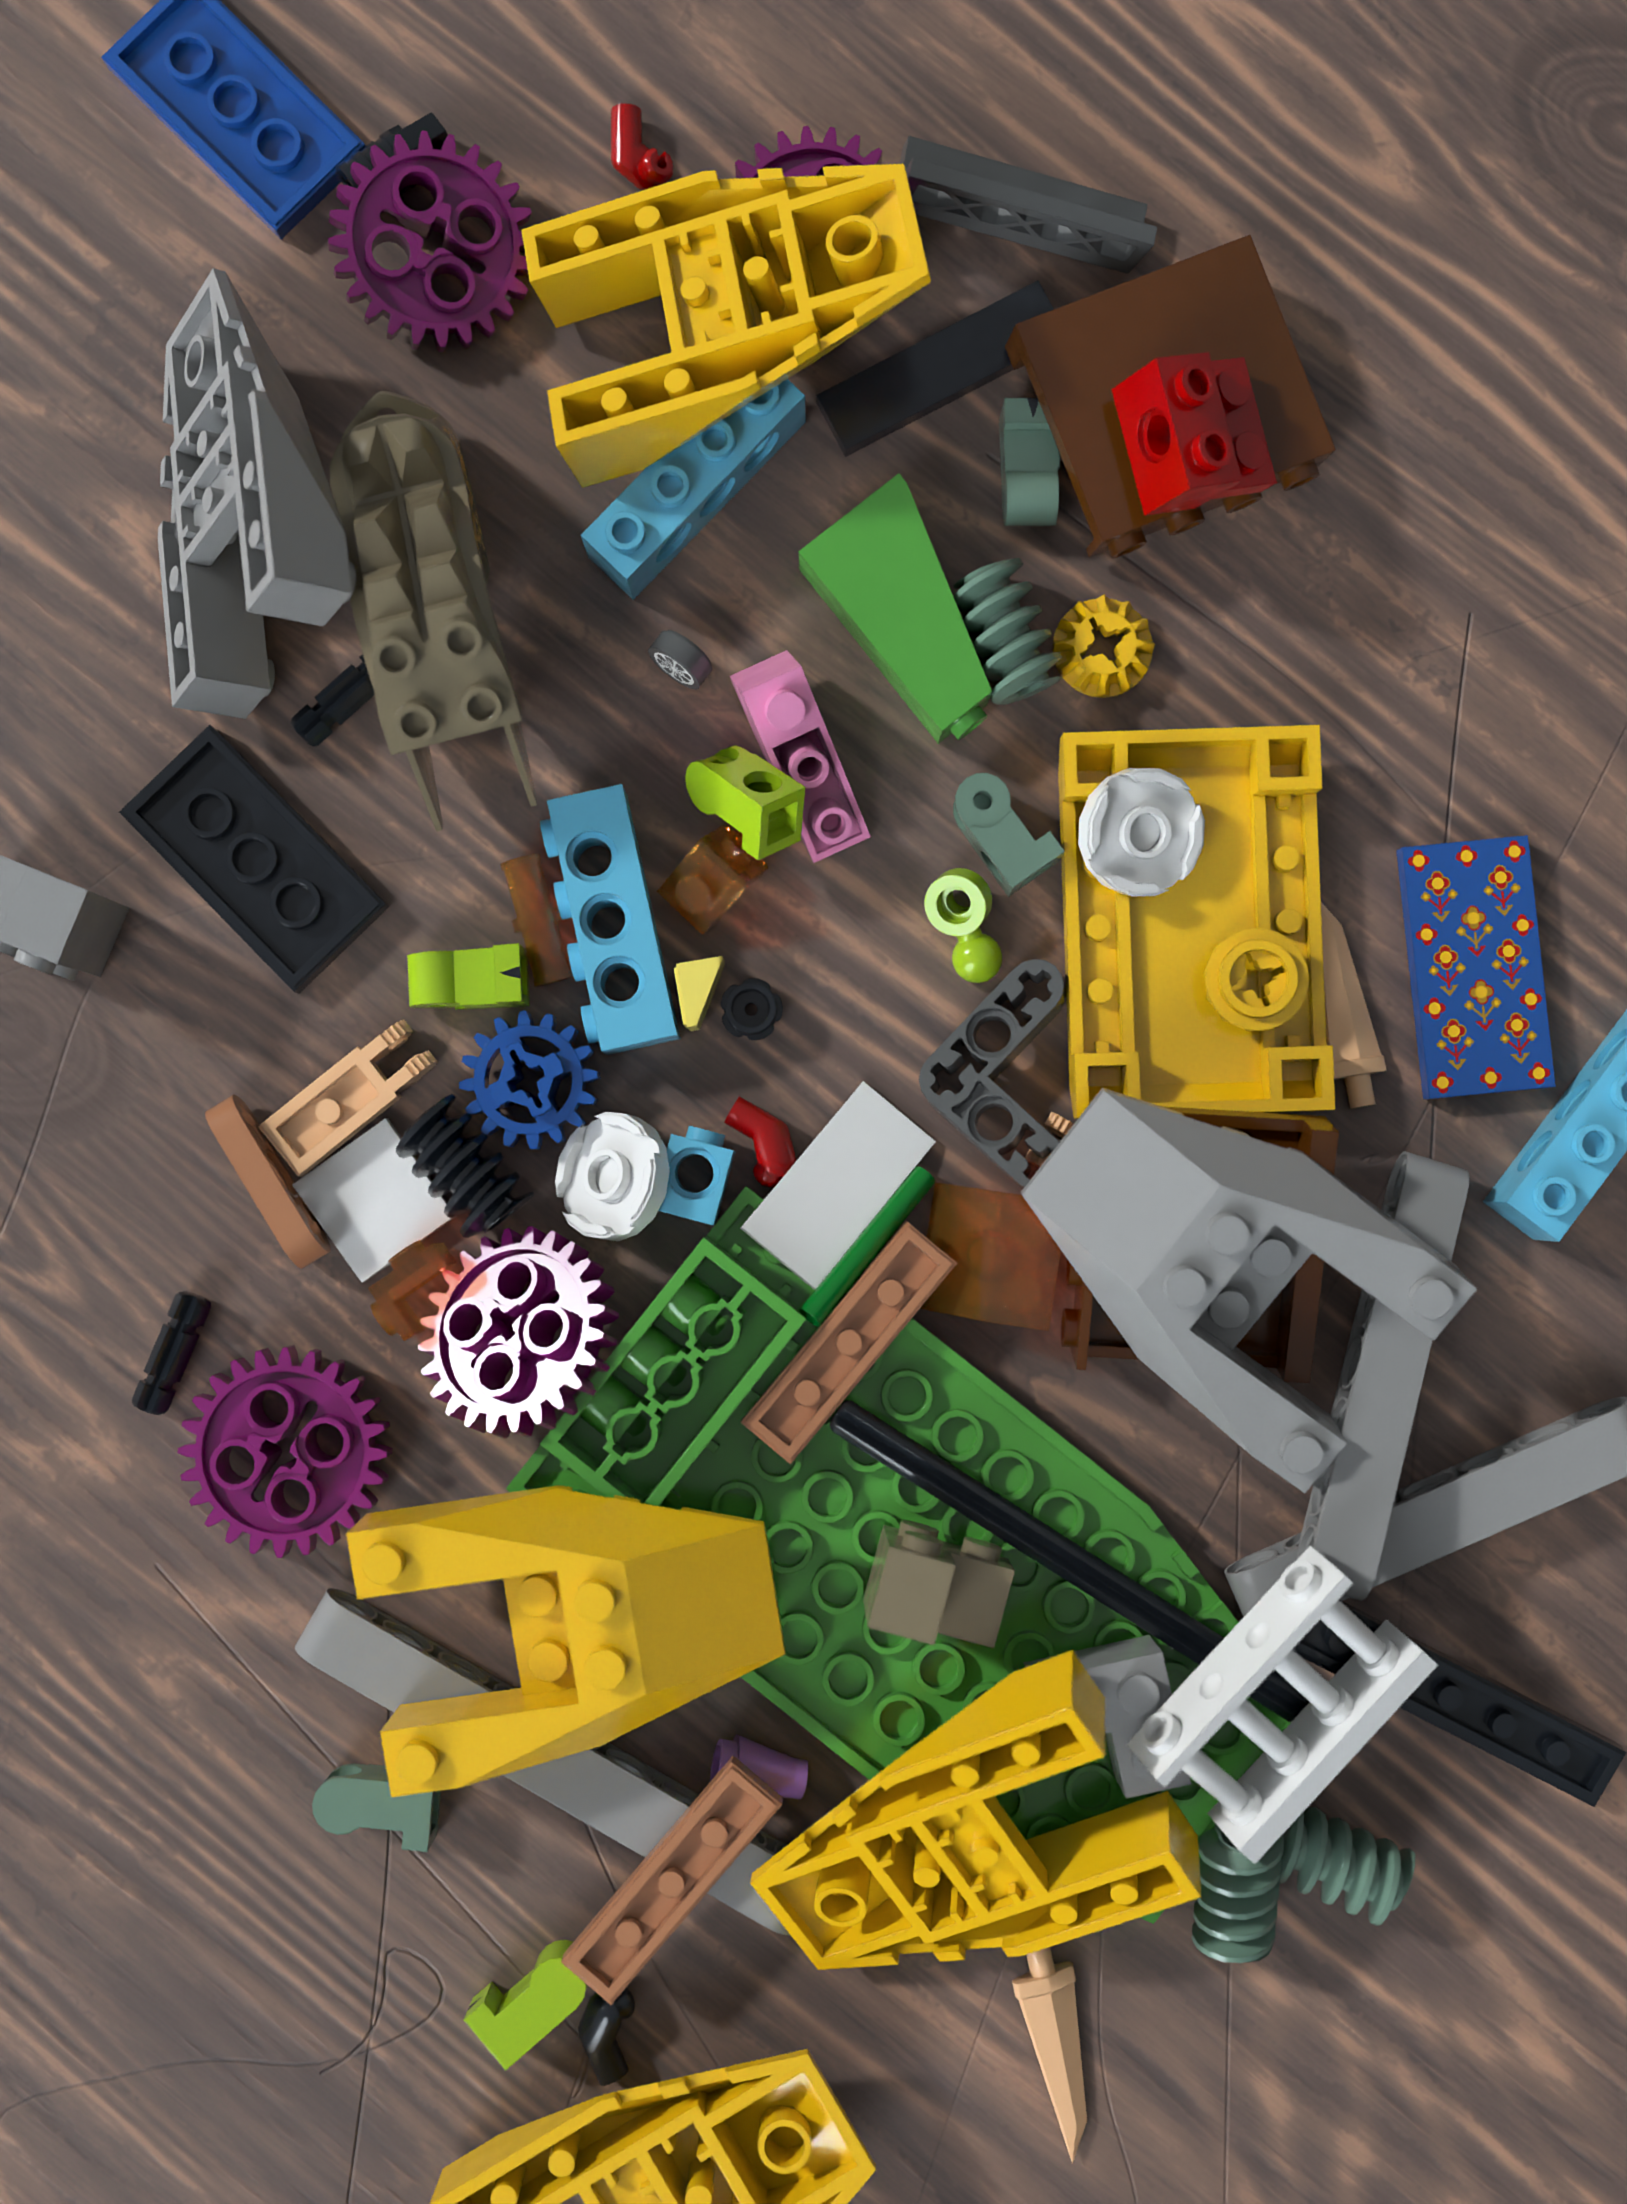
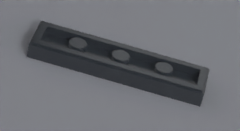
M1039 280L817 394L816 403L844 456H849L1014 370L1005 345L1015 324L1054 310Z

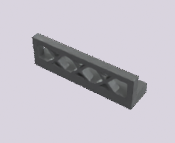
M908 136L903 145L900 164H904L916 215L1129 274L1154 246L1157 227L1144 223L1148 204L913 136Z

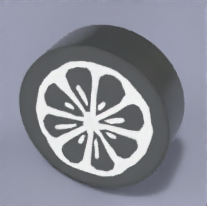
M661 631L648 649L649 656L663 672L690 689H699L712 672L711 661L696 644L675 631Z

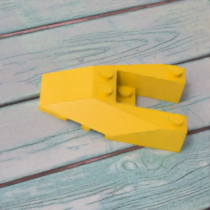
M904 164L823 167L824 175L785 177L782 168L757 169L759 178L719 179L716 170L702 171L521 229L530 284L556 328L658 296L662 297L671 353L547 390L556 447L582 488L644 470L814 363L931 282Z
M557 1485L367 1513L346 1533L357 1599L503 1579L521 1688L399 1705L380 1731L391 1797L456 1789L602 1746L785 1655L786 1649L765 1521L682 1507L681 1510L644 1504L641 1503V1499L618 1495L610 1498L573 1491L572 1487Z
M1073 1650L1009 1674L888 1765L752 1873L750 1880L752 1887L818 1970L898 1965L899 1954L933 1952L940 1962L965 1960L966 1950L997 1947H1002V1950L1008 1957H1019L1201 1897L1198 1835L1168 1791L1025 1840L995 1798L996 1795L1105 1757V1697Z
M808 2049L603 2094L501 2133L444 2167L430 2204H561L579 2193L584 2204H848L876 2171V2164Z

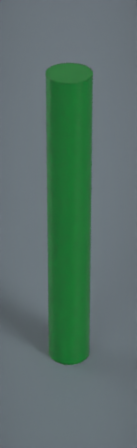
M919 1166L913 1169L799 1309V1312L806 1317L808 1322L817 1327L821 1325L932 1188L936 1181L927 1170Z

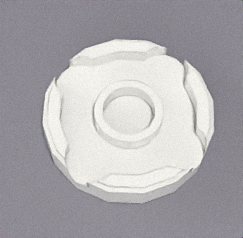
M1126 768L1106 777L1088 796L1079 818L1078 845L1086 868L1101 885L1128 896H1157L1168 891L1169 889L1167 888L1173 886L1178 880H1184L1194 869L1204 846L1205 819L1200 805L1195 804L1193 796L1188 791L1191 789L1181 778L1159 768Z
M604 1112L594 1116L599 1119L592 1121L588 1126L578 1127L570 1135L559 1156L555 1186L557 1197L563 1198L564 1207L567 1212L562 1211L570 1226L584 1236L618 1242L637 1235L655 1218L666 1197L670 1169L666 1146L654 1127L639 1117L624 1113Z

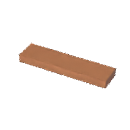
M905 1222L744 1415L740 1423L791 1465L957 1263L909 1222Z
M733 1755L564 1952L561 1963L612 2005L782 1806L783 1797Z

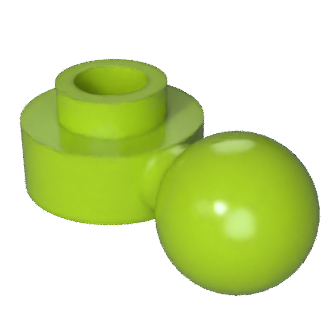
M955 868L944 872L930 885L926 892L924 900L926 915L937 930L957 937L958 942L952 953V963L956 973L962 979L971 983L986 982L998 973L1002 965L1000 946L992 937L983 934L980 925L988 917L992 908L991 890L987 882L972 870ZM961 890L965 892L970 898L971 905L963 907L957 904L953 897V891Z

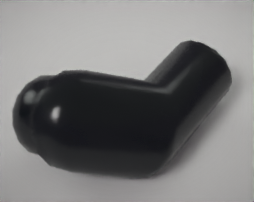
M627 1987L612 2005L595 1992L590 1997L579 2023V2039L601 2086L616 2082L629 2071L616 2040V2036L621 2028V2021L632 2016L635 2009L634 1998Z

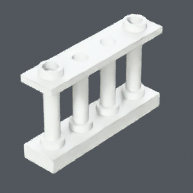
M1309 1546L1294 1563L1285 1569L1280 1579L1159 1710L1144 1722L1142 1728L1127 1743L1153 1777L1164 1787L1182 1769L1212 1795L1218 1802L1207 1814L1234 1846L1254 1864L1258 1862L1438 1666L1422 1649L1387 1619L1373 1633L1339 1600L1353 1582L1312 1546ZM1319 1620H1322L1355 1652L1329 1682L1293 1650ZM1273 1670L1277 1671L1310 1702L1283 1732L1247 1700ZM1227 1720L1233 1723L1264 1751L1238 1781L1233 1779L1200 1750Z

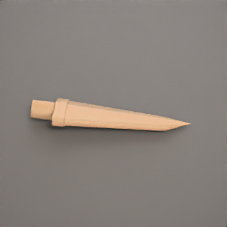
M1321 902L1327 1046L1333 1045L1334 1080L1345 1079L1350 1109L1376 1105L1370 1074L1387 1071L1384 1055H1381L1343 927Z
M1051 1947L1026 1955L1029 1972L1013 1979L1012 1984L1073 2164L1087 2123L1074 1985L1076 1975L1073 1963L1068 1961L1054 1964Z

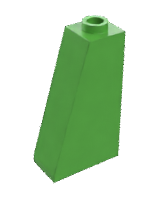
M898 473L799 551V570L935 741L939 744L952 733L957 740H961L988 717L983 709L988 705L992 690L908 484Z

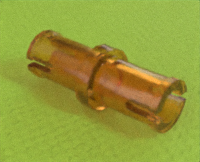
M540 854L521 856L500 864L501 870L505 874L517 917L511 921L514 933L522 934L534 976L533 982L535 987L573 977L558 925L563 920L561 919L558 907H553L540 862L542 860Z

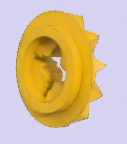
M1104 594L1096 599L1084 602L1079 601L1064 615L1056 628L1052 649L1053 652H1060L1062 658L1055 665L1062 678L1072 688L1088 696L1107 698L1123 694L1140 682L1149 669L1155 644L1152 641L1148 619L1142 618L1133 609L1130 601L1121 602L1109 599ZM1093 627L1096 631L1099 630L1104 637L1124 634L1113 650L1116 658L1115 664L1112 660L1109 661L1103 653L1097 654L1094 657L1089 655L1084 659L1081 658L1095 640L1092 633Z
M1265 928L1244 929L1225 938L1214 948L1203 973L1207 991L1206 999L1219 1013L1222 1021L1231 1023L1245 1031L1274 1029L1289 1021L1303 1005L1309 987L1308 967L1299 948L1286 936ZM1244 954H1246L1248 962L1253 963L1257 971L1268 970L1271 972L1279 969L1281 973L1272 977V981L1263 986L1265 993L1263 999L1266 1006H1264L1262 999L1258 998L1253 990L1242 991L1239 989L1233 992L1231 988L1238 984V980L1247 975L1245 967L1247 961Z

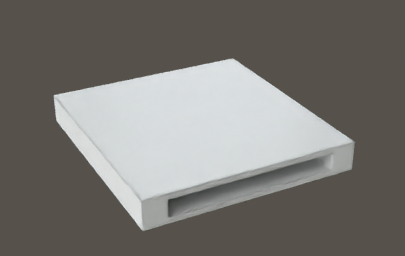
M388 1118L380 1121L292 1184L361 1283L369 1280L455 1218H449L444 1213L445 1206L448 1203L444 1196L433 1198L428 1193V1188L432 1183L430 1176L417 1178L413 1175L412 1167L417 1161L415 1155L407 1158H401L397 1155L396 1147L402 1137Z

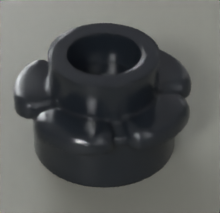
M748 978L743 981V984L739 986L737 984L731 985L724 992L721 999V1007L724 1009L722 1022L727 1031L733 1036L742 1037L744 1035L752 1041H757L768 1037L773 1032L775 1021H779L782 1017L783 1005L780 996L770 991L771 988L767 982L758 978ZM748 1004H755L757 1006V1013L750 1016L746 1014L745 1007Z

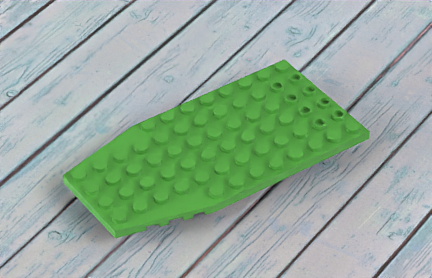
M745 1186L707 1236L703 1237L605 1362L610 1366L608 1372L597 1371L590 1381L597 1391L594 1396L580 1392L575 1399L578 1413L573 1416L565 1412L556 1423V1428L549 1431L538 1449L506 1488L509 1492L562 1485L572 1487L573 1491L604 1497L613 1498L615 1495L641 1499V1503L678 1510L686 1507L765 1521L786 1651L785 1655L741 1676V1678L869 1780L1009 1674L1023 1669V1662L1059 1655L1071 1650L1077 1651L1150 1635L1163 1652L1172 1694L1199 1666L1191 1659L833 1433L830 1428V1421L835 1412L791 1465L740 1423L744 1415L818 1328L808 1322L806 1317L799 1312V1309L815 1290L740 1229L764 1200L748 1186ZM914 1318L908 1322L844 1399V1401L851 1400L1224 1638L1239 1623L1147 1503ZM901 1520H910L939 1530L937 1539L962 1546L964 1537H972L996 1544L1002 1548L1000 1556L1009 1559L1015 1572L994 1648L937 1633L935 1644L931 1645L868 1628L863 1598L883 1525L899 1529ZM1247 1698L1255 1708L1282 1732L1290 1724V1722L1254 1699ZM1229 1720L1200 1749L1236 1781L1264 1752ZM1106 1737L1105 1757L995 1796L1025 1840L1168 1791L1198 1835V1845L1199 1838L1206 1831L1214 1828L1215 1822L1207 1813L1218 1802L1191 1777V1784L1125 1798L1114 1777ZM1164 1910L1139 1918L1154 1924Z

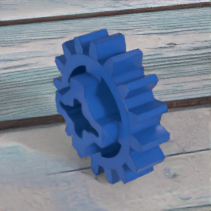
M528 1011L519 1012L518 1026L513 1028L501 1017L494 1019L498 1035L491 1039L477 1033L473 1038L483 1049L479 1057L465 1055L461 1061L466 1066L475 1069L474 1078L459 1082V1089L475 1092L477 1098L465 1108L466 1112L469 1115L482 1113L487 1115L488 1118L481 1128V1132L485 1135H492L500 1128L505 1129L503 1145L508 1147H514L519 1141L521 1134L526 1135L527 1143L532 1150L541 1149L542 1134L548 1133L556 1143L561 1144L565 1142V1132L562 1126L569 1122L581 1128L586 1122L577 1112L581 1104L596 1105L598 1101L592 1094L585 1092L586 1083L601 1079L600 1072L584 1069L583 1062L594 1054L592 1047L587 1045L575 1049L572 1044L576 1040L579 1031L570 1025L559 1034L555 1033L556 1017L549 1013H546L539 1026H534L532 1016ZM536 1038L553 1043L561 1051L553 1052L545 1057L537 1056L531 1053L523 1039ZM500 1053L504 1060V1065L499 1080L489 1085L491 1067ZM520 1061L524 1062L530 1069L544 1071L545 1077L537 1082L540 1100L536 1099L530 1092L524 1090L517 1091L516 1084L524 1079L521 1071L523 1066ZM572 1074L570 1094L560 1109L555 1100L560 1082ZM516 1103L527 1106L537 1123L526 1124L516 1122L508 1118L500 1110L509 1108Z

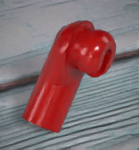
M629 103L613 106L611 109V162L614 169L641 191L669 182L674 172V164L670 155L664 151L659 156L657 149H649L642 143V110L638 106Z
M739 1096L724 1123L753 1140L758 1161L753 1168L754 1177L761 1185L774 1188L796 1162L789 1128L780 1119Z

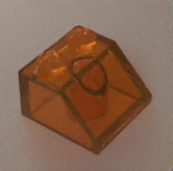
M935 1183L926 1237L957 1264L920 1309L985 1322L1049 1331L1061 1249L1024 1197L1020 1194Z

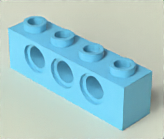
M787 379L645 468L581 534L588 558L634 600L806 422L805 395Z
M619 784L547 800L550 819L541 820L540 827L548 858L559 856L564 880L554 882V892L561 919H573L577 942L567 944V951L575 981L586 980L591 1004L581 1006V1016L588 1043L599 1042L601 1052L611 1055L681 1039L628 795L623 785ZM592 846L605 847L611 851L612 855L608 869L597 876H588L579 871L581 854ZM606 907H616L625 914V925L622 931L615 937L608 939L595 936L592 930V921L596 913ZM620 968L634 970L639 978V986L636 993L625 1001L611 1000L605 990L608 976Z
M1627 1009L1483 1201L1533 1240L1559 1242L1627 1152Z

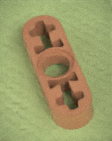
M233 1094L205 1111V1117L211 1131L290 1260L297 1267L303 1269L329 1253L331 1247L322 1227L293 1187V1179L270 1141L259 1129L260 1125L248 1106L237 1095Z

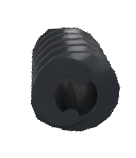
M451 1094L425 1111L408 1127L396 1147V1153L401 1158L420 1154L412 1167L413 1175L417 1178L437 1174L428 1188V1193L433 1198L450 1193L453 1194L445 1206L444 1213L449 1218L469 1213L460 1229L462 1236L469 1238L481 1233H487L525 1205L533 1197L534 1193L530 1192L515 1198L511 1195V1191L519 1180L520 1175L514 1172L498 1178L494 1174L504 1158L503 1154L498 1152L484 1158L478 1154L488 1136L480 1133L465 1138L462 1133L472 1119V1116L464 1113L449 1118L446 1113L456 1099V1096Z

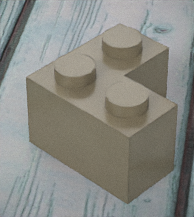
M901 1520L899 1529L883 1525L863 1598L868 1628L931 1645L935 1644L937 1633L994 1648L1015 1572L1009 1559L1000 1556L1002 1548L996 1544L972 1537H964L962 1546L937 1539L939 1530L910 1520Z

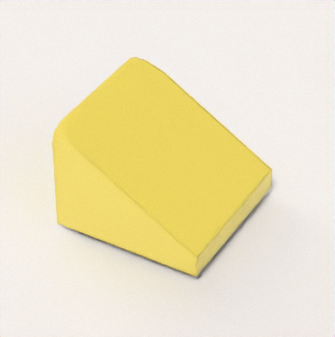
M723 956L677 963V967H674L683 1025L690 1032L700 1030L725 966Z

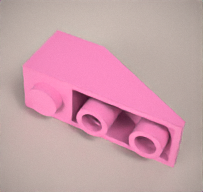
M786 650L729 676L766 761L805 786L801 837L813 863L870 838V833L804 671L795 658Z

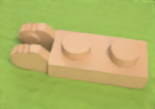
M400 1020L391 1025L364 1048L357 1046L260 1124L259 1129L298 1177L305 1176L402 1097L399 1094L400 1092L416 1083L438 1063L428 1050L413 1056L389 1079L378 1068L375 1062L402 1046L413 1032L405 1020Z

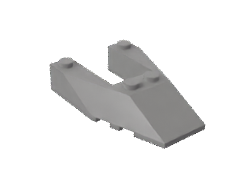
M213 268L166 343L163 422L173 425L174 442L170 447L171 456L165 455L161 461L160 487L172 489L171 522L162 521L158 527V550L172 707L246 719L260 701L271 693L275 679L274 664L272 660L267 659L263 615L325 626L343 603H347L351 599L355 589L356 571L354 565L348 559L346 533L299 397L227 273Z
M1105 1088L1100 1090L1021 1191L1026 1202L1138 1359L1251 1456L1303 1493L1309 1490L1346 1446L1347 1442L1329 1413L1236 1346L1310 1255L1314 1253L1433 1341L1477 1290L1476 1286L1454 1263L1302 1151L1290 1147L1286 1149L1251 1138L1246 1133L1222 1126L1220 1128L1188 1118L1183 1113Z

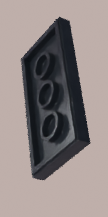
M212 725L205 728L119 811L141 836L295 993L300 994L389 908L387 903Z

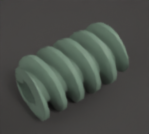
M1021 558L1006 559L988 564L971 572L954 584V589H958L953 596L960 612L968 613L963 619L969 635L978 636L973 642L978 658L989 659L982 666L988 682H999L992 689L990 696L992 703L996 705H1007L1030 697L1058 683L1062 678L1060 676L1050 677L1048 670L1062 658L1060 652L1040 654L1038 649L1052 635L1049 628L1031 630L1028 625L1042 613L1041 605L1021 607L1019 600L1033 589L1032 583L1029 581L1011 583L1009 577L1023 566Z
M1316 1807L1306 1808L1282 1834L1284 1837V1850L1281 1857L1280 1884L1286 1882L1294 1869L1298 1871V1892L1304 1895L1308 1894L1315 1886L1317 1880L1322 1881L1320 1898L1327 1905L1333 1904L1341 1891H1345L1344 1909L1350 1915L1358 1914L1365 1902L1368 1901V1919L1373 1925H1382L1390 1911H1394L1399 1906L1412 1882L1415 1869V1853L1412 1849L1404 1848L1398 1850V1846L1387 1838L1375 1840L1374 1836L1364 1828H1354L1351 1830L1350 1825L1339 1817L1327 1820L1326 1815Z
M1216 1823L1213 1829L1206 1831L1199 1838L1201 1897L1197 1898L1194 1903L1193 1918L1195 1922L1192 1924L1191 1939L1196 1948L1208 1957L1222 1962L1249 1963L1260 1961L1269 1955L1275 1942V1922L1277 1921V1901L1279 1899L1280 1887L1279 1879L1282 1869L1281 1857L1284 1850L1283 1835L1256 1864L1251 1862L1234 1846Z

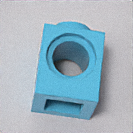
M688 1126L686 1137L670 1135L667 1146L670 1174L666 1197L658 1211L713 1226L717 1223L736 1152L723 1148L726 1135L693 1126ZM692 1155L704 1156L713 1167L711 1184L705 1190L697 1193L686 1190L678 1178L680 1164L684 1159Z

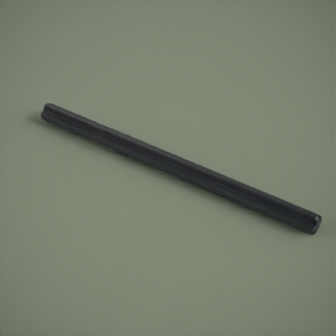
M845 1400L830 1421V1428L833 1433L1198 1665L1224 1639L1223 1636L853 1401ZM1275 1670L1249 1696L1290 1723L1310 1703Z

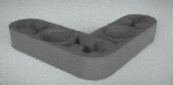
M1040 959L1024 961L1015 967L926 1060L919 1075L921 1091L930 1105L1022 1190L1030 1181L1027 1177L1031 1172V1168L1027 1160L1016 1150L1010 1161L1005 1160L1002 1155L1009 1153L1019 1145L1026 1130H1030L1034 1135L1024 1141L1027 1147L1040 1158H1045L1052 1153L1060 1142L993 1081L1055 1018L1065 1004L1066 989L1062 974L1055 965ZM1045 978L1048 979L1047 989L1050 998L1045 1002L1036 997L1031 999L1021 1010L1024 1019L1029 1022L1024 1027H1021L1012 1012L1001 1005L1006 1000H1009L1014 1010H1016L1027 996L1023 986L1027 980L1030 979L1032 982L1039 984ZM995 1020L1006 1024L1011 1031L1010 1041L1006 1047L996 1052H985L976 1045V1032L984 1023ZM965 1045L974 1060L985 1066V1068L980 1073H976L973 1065L970 1063L959 1076V1080L963 1085V1089L955 1095L952 1091L945 1090L940 1095L936 1094L940 1087L935 1078L936 1075L942 1070L952 1075L965 1063L962 1054L957 1052ZM995 1107L1003 1108L1013 1118V1125L1009 1134L1003 1139L996 1141L987 1140L980 1136L977 1124L982 1113Z

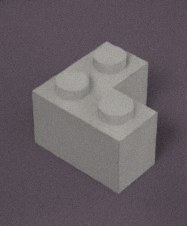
M0 855V952L13 956L14 960L50 975L56 974L75 981L78 971L100 977L129 907Z
M1145 1635L1074 1651L1105 1697V1737L1114 1777L1125 1798L1191 1784L1190 1776L1181 1769L1169 1784L1164 1787L1153 1777L1127 1745L1142 1728L1144 1722L1152 1714L1156 1713L1172 1695L1163 1652L1152 1637ZM1057 1655L1023 1662L1024 1668Z

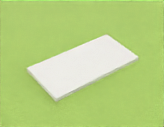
M863 1081L740 1229L815 1290L936 1141Z

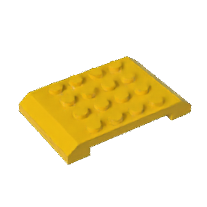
M1320 725L1063 733L1060 737L1058 781L1061 847L1065 851L1061 858L1069 1087L1074 1119H1078L1102 1088L1163 1107L1263 1113L1335 1110L1333 1045L1327 1046L1316 795L1322 789ZM1126 768H1159L1181 778L1191 789L1188 791L1193 796L1195 804L1200 805L1205 819L1204 846L1194 869L1184 880H1178L1173 886L1167 888L1169 889L1168 891L1157 896H1128L1101 885L1086 868L1078 845L1079 818L1088 796L1106 777ZM1249 928H1265L1276 931L1290 939L1299 948L1306 961L1309 972V987L1305 1001L1299 1011L1289 1021L1274 1029L1245 1031L1231 1023L1222 1021L1219 1013L1206 999L1207 991L1203 973L1214 948L1220 942L1237 931ZM1244 954L1247 961L1245 964L1247 975L1238 980V984L1231 988L1233 992L1239 989L1242 991L1253 990L1257 997L1262 999L1264 1006H1266L1263 999L1265 997L1263 986L1272 981V977L1281 973L1279 969L1271 972L1268 970L1257 971L1253 963H1249L1246 954Z

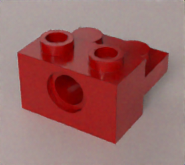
M1209 352L1158 357L1111 389L1144 516L1195 509L1211 499L1258 493L1277 483L1244 357L1211 361Z

